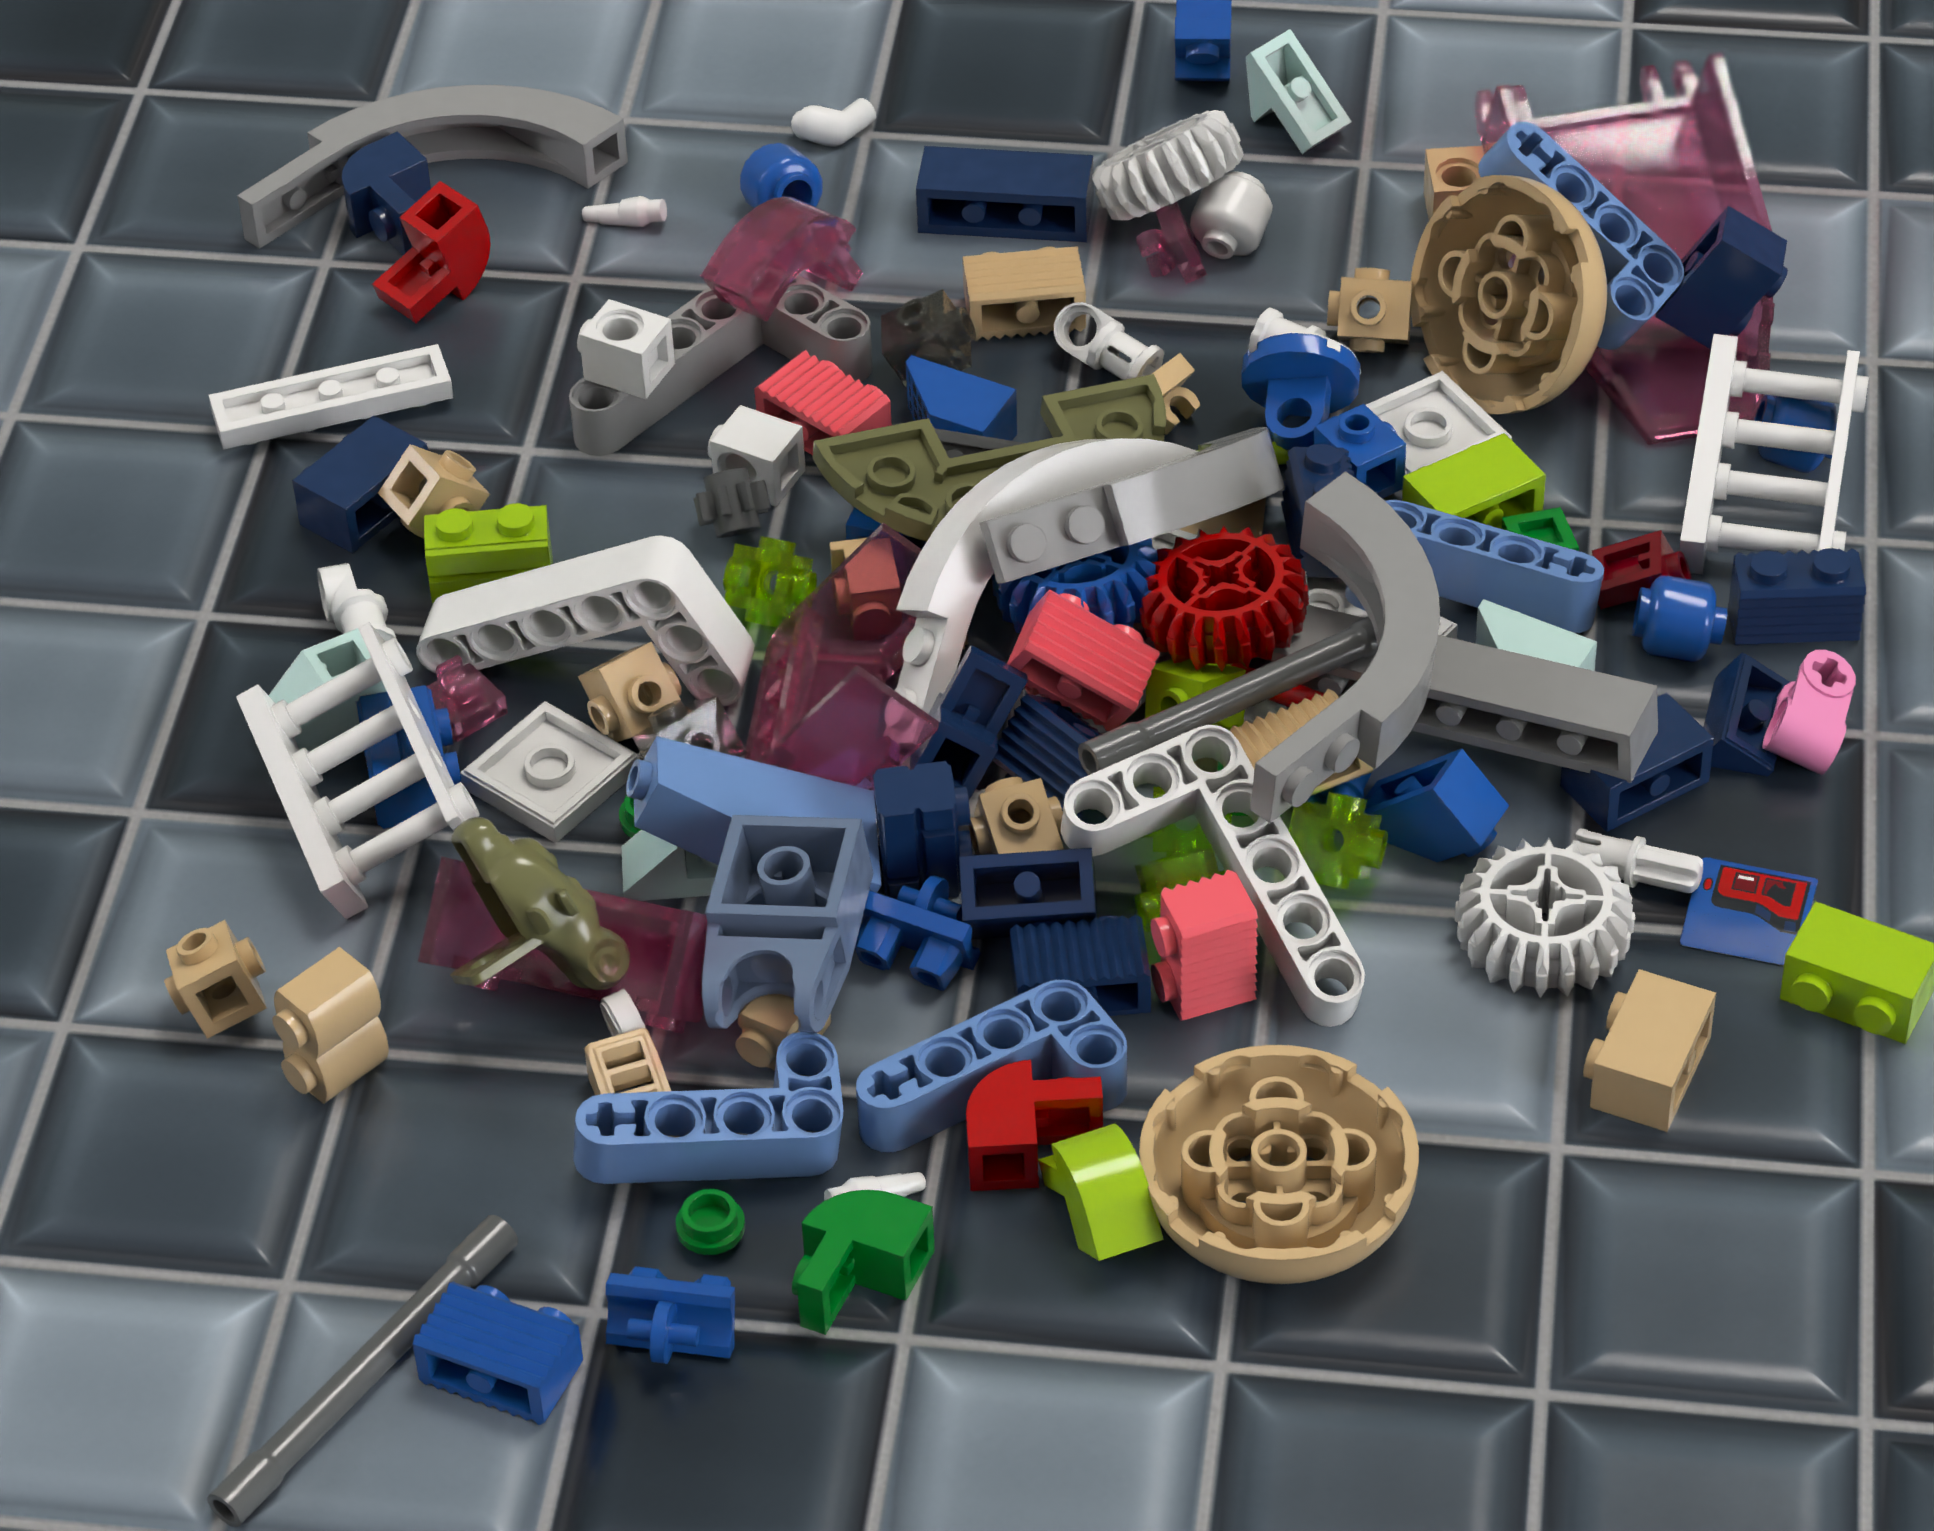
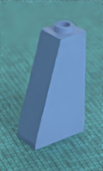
M658 736L653 741L644 760L636 759L631 766L627 779L626 794L627 797L634 798V826L719 865L732 815L861 819L873 869L869 890L877 893L881 887L874 791Z

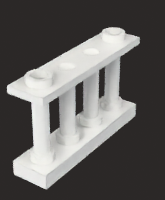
M1713 335L1680 539V551L1688 562L1690 573L1703 575L1706 551L1718 553L1719 547L1756 552L1770 550L1778 551L1782 554L1789 550L1795 554L1801 550L1809 554L1814 549L1820 551L1826 548L1844 551L1846 532L1835 531L1848 434L1852 412L1864 413L1869 380L1867 376L1857 375L1860 351H1847L1844 378L1841 380L1747 368V362L1736 360L1737 336ZM1743 392L1837 403L1840 406L1836 431L1739 419L1738 412L1729 411L1730 398H1742ZM1735 443L1832 455L1829 481L1820 482L1731 470V464L1720 463L1722 449H1734ZM1727 495L1825 507L1821 535L1722 522L1723 516L1712 515L1714 499L1726 500Z
M370 622L358 629L371 658L289 704L285 700L275 704L259 684L236 696L319 890L346 920L368 908V904L359 886L360 882L367 879L365 872L447 826H450L454 831L463 821L480 816L465 786L461 782L454 785L404 676L413 671L406 653L394 637L385 642ZM378 682H383L393 704L392 706L310 752L305 747L299 749L294 737L302 733L301 726ZM404 728L415 752L413 755L331 801L327 796L320 797L315 785L323 781V773ZM426 777L437 803L353 850L348 845L342 847L337 834L345 830L344 822Z

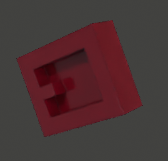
M1661 530L1592 550V556L1599 560L1604 567L1598 605L1601 610L1626 602L1636 601L1640 588H1650L1655 579L1660 576H1672L1691 580L1689 565L1684 554L1681 551L1673 552Z

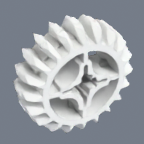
M1207 110L1201 114H1195L1187 119L1179 120L1128 145L1127 148L1113 154L1111 158L1097 166L1092 174V180L1096 187L1095 193L1102 207L1107 209L1113 220L1128 221L1134 217L1139 218L1146 213L1155 212L1164 206L1190 196L1201 188L1209 186L1211 182L1222 178L1225 173L1233 170L1244 156L1239 143L1241 141L1234 124L1229 122L1224 111Z
M1549 837L1542 847H1532L1522 838L1516 851L1513 852L1498 845L1492 859L1478 858L1473 873L1465 874L1464 882L1460 886L1459 901H1456L1455 921L1458 922L1457 938L1460 941V949L1468 951L1472 968H1486L1485 971L1488 974L1490 983L1506 978L1509 980L1513 994L1523 986L1535 987L1540 998L1547 988H1558L1568 997L1571 989L1574 987V983L1592 990L1598 975L1612 977L1618 961L1625 960L1626 952L1630 948L1631 933L1634 932L1635 913L1632 912L1633 904L1632 896L1629 893V885L1621 883L1618 867H1603L1599 852L1582 856L1578 851L1576 842L1566 849L1554 847ZM1542 913L1547 914V921L1542 920Z

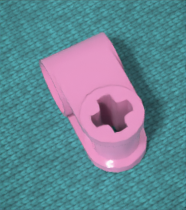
M1814 650L1807 654L1799 667L1796 681L1785 685L1777 697L1773 717L1763 739V749L1819 775H1823L1829 769L1846 733L1847 726L1845 720L1853 689L1856 685L1855 673L1851 665L1843 657L1828 650Z

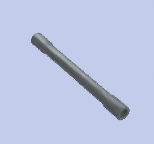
M1367 616L1352 623L1344 631L1138 722L1126 723L1085 741L1078 747L1081 765L1088 775L1093 774L1197 727L1212 725L1359 658L1372 657L1378 650L1373 624Z
M488 1215L448 1255L445 1264L259 1450L250 1453L208 1495L207 1501L213 1512L226 1524L232 1527H239L282 1483L285 1474L413 1346L415 1334L420 1333L421 1326L427 1322L429 1313H433L435 1303H439L442 1293L447 1292L449 1282H455L470 1288L478 1285L517 1246L518 1237L513 1228L502 1218L496 1215Z

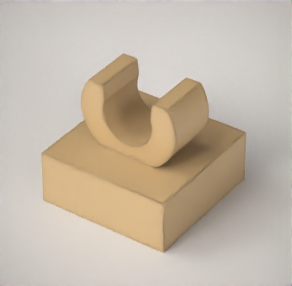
M1181 353L1152 373L1155 375L1161 388L1165 403L1166 435L1180 422L1178 417L1171 411L1170 406L1176 407L1186 419L1192 416L1200 407V402L1196 395L1189 389L1181 387L1195 371Z

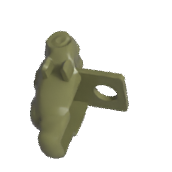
M483 817L470 818L454 829L451 836L452 844L466 865L472 885L500 932L506 937L453 971L450 976L455 984L479 985L533 949L542 952L574 985L583 989L607 990L625 978L630 965V953L627 944L619 935L599 925L594 898L587 890L582 888L574 877L567 876L559 870L556 857L533 838H518L510 841L506 835L498 832L490 820Z

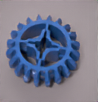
M1150 538L1006 583L997 584L994 574L992 576L993 596L997 598V606L1001 610L1003 621L1013 623L1016 633L1021 632L1030 611L1049 590L1059 595L1066 593L1077 596L1081 599V606L1084 608V601L1089 607V612L1112 625L1121 624L1133 628L1134 623H1141L1139 609L1142 607V598L1151 592L1148 591V584L1145 578L1156 575V565L1151 562L1158 561V553L1153 547L1152 539Z

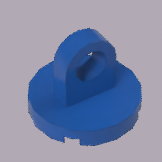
M1286 333L1270 336L1257 343L1256 351L1251 353L1248 350L1243 356L1242 388L1251 400L1266 408V425L1276 445L1285 450H1290L1293 447H1309L1314 445V426L1327 421L1330 413L1349 406L1358 395L1360 363L1349 349L1340 345L1339 352L1327 347V339L1318 335ZM1288 415L1310 416V419L1300 427L1288 428L1282 425Z

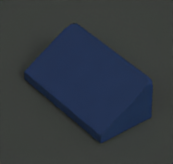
M1743 652L1716 676L1703 726L1714 737L1711 767L1769 776L1774 771L1777 755L1763 749V739L1773 717L1777 697L1783 687L1790 683V681Z

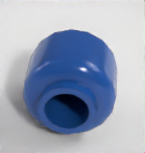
M782 143L767 144L754 151L745 161L740 174V189L745 201L770 222L781 225L795 224L807 218L818 206L822 195L823 180L817 166L794 147Z
M1765 395L1757 408L1753 421L1836 431L1837 410L1834 403ZM1757 446L1758 452L1764 460L1803 473L1814 471L1821 464L1824 457L1832 460V455Z
M1660 576L1655 579L1650 588H1640L1635 607L1632 636L1641 638L1643 650L1649 655L1697 662L1706 654L1709 643L1721 645L1727 621V608L1716 606V593L1713 586L1709 583L1672 576Z

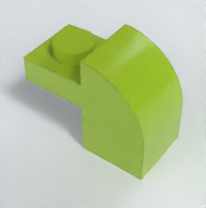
M1114 1123L1052 1143L1053 1155L1038 1159L1045 1186L1065 1197L1079 1250L1101 1261L1164 1240L1141 1162L1130 1140L1117 1124Z

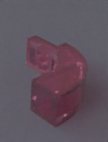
M785 196L773 198L754 208L733 227L711 257L700 277L720 301L767 322L791 282L804 269L806 272L851 292L853 291L863 274L849 254L852 248L848 242L856 228L847 220L800 199Z

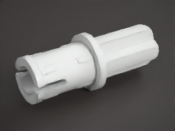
M1579 828L1575 834L1576 839L1580 841L1573 840V843L1576 842L1580 855L1585 856L1599 852L1603 867H1618L1619 877L1629 887L1634 888L1640 882L1680 892L1692 893L1700 885L1703 874V860L1698 856L1646 845V839L1640 836H1636L1631 841L1601 835L1600 833Z

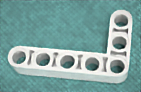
M661 535L651 536L444 594L438 597L432 604L416 647V655L420 663L428 670L439 675L457 676L642 626L696 699L708 705L728 706L735 703L741 696L754 654L755 644L750 634L690 550L682 542L672 537Z
M1216 725L1197 727L1083 777L1070 786L1064 799L1061 823L1062 838L1070 849L1092 848L1093 857L1105 854L1194 814L1225 872L1228 869L1237 873L1256 908L1258 919H1256L1257 930L1302 1012L1312 1022L1328 1027L1341 1025L1353 1016L1364 985L1365 972L1362 962L1282 818L1279 816L1272 823H1269L1250 810L1254 768L1238 739L1231 731ZM1205 757L1213 758L1219 761L1224 768L1217 772H1206L1198 768L1194 762ZM1146 783L1156 784L1166 794L1158 798H1146L1139 794L1135 788ZM1093 809L1103 813L1107 820L1096 825L1087 824L1081 821L1076 814L1082 810ZM1232 812H1241L1250 816L1255 823L1244 828L1235 827L1228 823L1224 816ZM1262 867H1272L1279 870L1285 876V879L1277 883L1265 882L1259 879L1254 871ZM1294 922L1305 923L1316 932V935L1308 939H1298L1290 935L1285 926ZM1324 978L1336 979L1342 982L1347 988V992L1338 996L1327 995L1317 987L1316 982Z

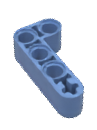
M1526 121L1513 124L1481 158L1479 162L1480 177L1513 175L1530 178L1546 184L1567 198L1580 211L1591 227L1602 253L1607 277V308L1602 334L1597 345L1599 348L1615 350L1624 345L1659 310L1681 284L1684 278V266L1674 250L1537 125Z
M1400 500L1385 501L1409 526L1422 546L1432 567L1439 597L1477 608L1484 599L1574 633L1587 631L1593 626L1604 575V567L1595 557ZM1346 585L1345 597L1347 601L1353 606L1365 610L1356 595Z
M1053 980L1043 983L863 1070L856 1082L860 1137L868 1147L880 1152H896L906 1149L966 1120L967 1103L976 1085L992 1071L1004 1065L1023 1060H1031L1033 1080L1058 1079L1062 1077H1101L1103 1112L1114 1109L1123 1102L1127 1095V1040L1119 1027L1079 983L1070 980Z
M792 1033L784 1038L778 1046L773 1088L608 1093L592 1096L583 1101L576 1112L573 1161L576 1170L584 1178L594 1183L602 1184L809 1177L823 1174L830 1170L838 1160L844 1112L836 1049L827 1037L818 1033ZM736 1133H745L749 1135H740ZM674 1135V1136H680V1137L675 1138V1137H668V1136Z

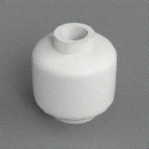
M1232 171L1224 174L1222 178L1211 182L1209 186L1202 189L1191 215L1190 227L1195 238L1201 243L1202 248L1211 256L1220 259H1229L1233 255L1246 256L1259 246L1271 218L1273 205L1268 194L1265 192L1264 185L1258 179L1244 172Z

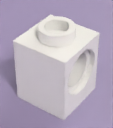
M608 299L592 319H588L580 329L577 348L582 357L584 380L647 399L675 365L670 318Z
M740 405L724 425L721 424L715 428L710 437L708 456L712 459L713 474L730 469L748 468L751 483L765 480L770 505L776 507L806 471L803 427Z

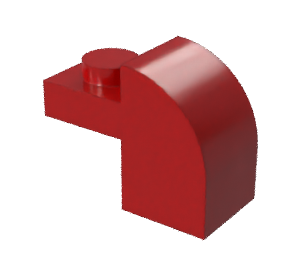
M442 181L435 184L399 217L412 244V248L372 283L380 300L414 323L419 322L450 292L464 301L481 279L490 254V233L479 206Z
M1031 1060L1004 1065L985 1076L973 1089L966 1108L970 1191L1039 1188L1038 1145H1051L1052 1143L1103 1127L1101 1077H1062L1058 1079L1033 1080Z

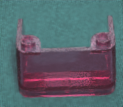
M884 522L783 620L771 637L764 656L744 754L745 759L873 790V774H875L877 769L902 766L903 762L938 730V720L885 684V681L895 672L901 674L904 664V642L909 632L914 628L917 617L900 612L896 608L906 580L922 549Z
M441 857L418 962L458 969L506 937L500 932L472 885L465 863ZM587 890L596 902L599 925L619 935L627 944L630 953L629 971L621 982L607 990L577 987L542 952L533 949L486 981L474 986L497 991L499 981L503 979L599 1001L610 994L625 989L637 1010L647 1012L644 1025L683 1033L686 1021L700 1023L704 1014L702 972L707 932L706 915Z

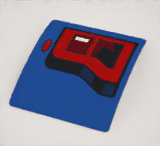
M1708 857L1702 858V879L1698 889L1692 892L1680 944L1685 947L1784 966L1785 954L1811 910L1818 880L1812 877Z

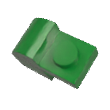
M879 1190L849 1191L833 1196L817 1205L801 1223L804 1256L795 1270L792 1281V1293L798 1296L800 1327L826 1335L855 1284L906 1301L935 1251L933 1206Z

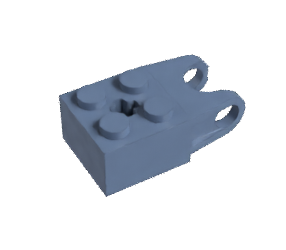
M732 815L705 911L707 932L702 972V999L705 1019L709 1028L727 1029L738 1018L741 1010L750 1001L768 994H782L794 999V1014L798 1017L799 1022L798 1031L818 1033L823 1029L850 969L873 877L872 864L861 819Z

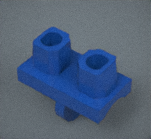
M935 875L930 876L920 890L904 885L899 891L897 900L869 890L862 917V925L859 929L855 945L857 956L863 964L883 971L886 969L890 970L900 947L903 946L917 951L909 967L913 978L924 985L944 991L960 966L974 970L981 952L979 948L972 946L971 925L961 922L962 905L948 900L949 883L946 879Z
M636 1266L629 1275L610 1273L606 1282V1297L608 1301L606 1344L650 1349L651 1362L668 1364L672 1352L723 1358L731 1357L735 1347V1287H731V1281L728 1277L703 1274L695 1282L670 1280L659 1269Z

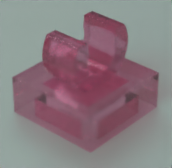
M1177 201L1158 209L1156 214L1162 230H1147L1136 238L1142 257L1149 256L1146 258L1152 277L1167 275L1175 268L1176 264L1186 284L1206 276L1207 272L1196 240Z
M456 655L436 667L438 680L427 687L431 689L435 710L441 708L448 709L452 736L456 742L508 713L505 694L470 662L463 666L462 658Z

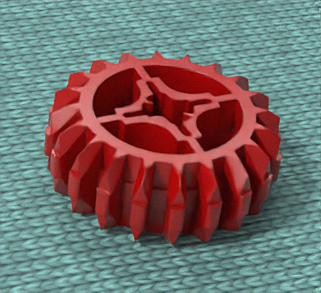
M1224 525L1219 533L1206 534L1199 529L1194 539L1187 540L1182 537H1176L1173 549H1157L1158 561L1151 562L1156 565V575L1145 578L1148 584V591L1151 592L1142 598V607L1139 609L1142 627L1145 628L1146 637L1151 638L1156 650L1159 652H1169L1174 663H1181L1190 659L1196 671L1206 664H1217L1221 672H1223L1226 665L1231 663H1240L1248 669L1252 658L1260 657L1265 660H1271L1275 648H1290L1292 636L1302 632L1305 615H1307V606L1309 605V591L1306 585L1305 571L1301 566V560L1296 559L1292 555L1290 545H1277L1272 534H1264L1255 538L1250 527L1245 528L1240 533H1229Z

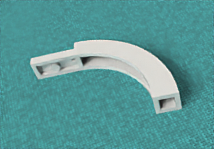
M1087 439L1059 443L1030 452L1003 465L966 493L937 525L920 551L906 580L896 610L917 617L914 628L909 632L904 642V664L897 688L892 692L886 704L885 717L887 723L882 738L901 745L915 746L922 726L939 693H944L957 670L976 605L988 580L994 573L980 522L1115 481L1199 451L1178 444L1151 439Z

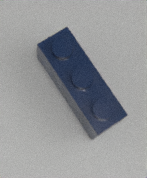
M924 146L916 185L918 233L1087 242L1094 201V182L1092 180L1093 155Z

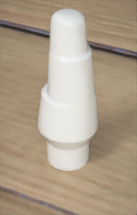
M644 196L622 199L620 203L585 206L582 210V217L586 222H595L601 225L644 227L651 222H664L667 218V206L664 199L650 200Z
M920 1172L898 1173L878 1177H854L848 1179L842 1186L826 1189L824 1201L833 1196L856 1190H879L906 1197L907 1195L924 1190L926 1180Z

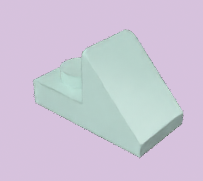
M1291 29L1246 56L1252 120L1256 122L1274 111L1302 154L1338 133L1352 122Z
M640 830L621 846L624 902L710 896L718 865L644 830Z

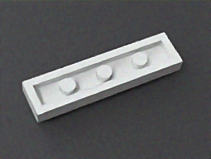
M438 344L209 395L212 415L223 450L242 445H252L260 441L300 432H310L322 427L358 419H367L380 414L425 406L430 403L454 398L451 378Z

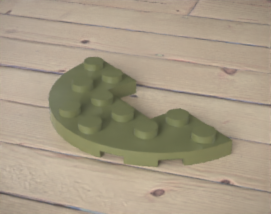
M1151 374L1042 396L1040 414L1053 438L949 458L929 418L815 440L813 443V460L833 489L863 514L888 528L927 542L937 525L953 506L981 480L1003 465L1030 452L1072 441L1117 438L1164 441L1166 409L1161 388L1155 375Z

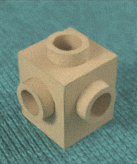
M1355 268L1354 278L1341 277L1340 291H1329L1327 326H1338L1337 336L1339 340L1350 341L1349 349L1354 352L1384 353L1385 343L1409 344L1412 281L1389 280L1390 270ZM1368 302H1374L1380 306L1377 316L1371 319H1365L1359 315L1360 308Z
M409 444L378 492L383 500L401 518V523L409 531L423 539L424 515L440 514L452 508L479 511L490 495L473 477L476 468L464 457L450 450H446L443 455H439Z
M652 642L631 648L578 676L590 700L587 703V709L593 724L602 734L608 735L609 738L616 742L633 737L637 746L652 741L656 736L659 737L671 730L666 719L685 710L679 697L682 692L679 679L674 670L667 663L661 661Z
M1009 777L987 786L985 793H981L978 796L974 817L971 818V825H968L971 843L976 855L1064 850L1060 835H1062L1063 811L1056 796L1047 798L1041 778L1023 782L1020 777Z
M225 920L209 928L191 931L178 944L166 950L173 974L164 979L168 993L182 1015L189 1011L192 1013L207 1039L267 1009L257 976L266 972L261 957L249 937L237 941Z

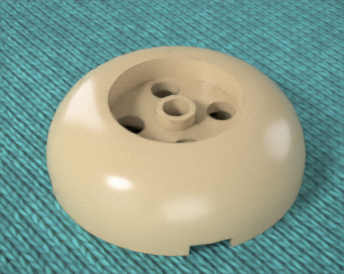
M1490 175L1474 179V184L1467 187L1457 196L1449 195L1430 218L1420 238L1411 274L1413 287L1410 309L1413 327H1421L1424 341L1429 352V356L1423 360L1430 373L1434 375L1443 371L1488 414H1510L1531 410L1548 403L1562 394L1583 372L1592 358L1602 334L1607 308V277L1602 253L1591 227L1580 211L1567 198L1548 185L1530 178L1513 175ZM1514 254L1516 258L1513 267L1510 268L1508 262Z
M1262 1045L1240 1048L1206 1059L1195 1065L1194 1075L1179 1084L1171 1092L1167 1089L1163 1090L1150 1108L1143 1124L1140 1137L1139 1160L1149 1184L1148 1189L1159 1223L1173 1241L1189 1255L1201 1263L1235 1278L1266 1284H1294L1315 1281L1347 1270L1366 1259L1389 1239L1401 1223L1411 1203L1418 1176L1419 1146L1413 1122L1406 1108L1388 1086L1381 1090L1375 1084L1357 1074V1064L1343 1057L1313 1048L1293 1045ZM1251 1154V1161H1236ZM1307 1156L1317 1161H1307Z

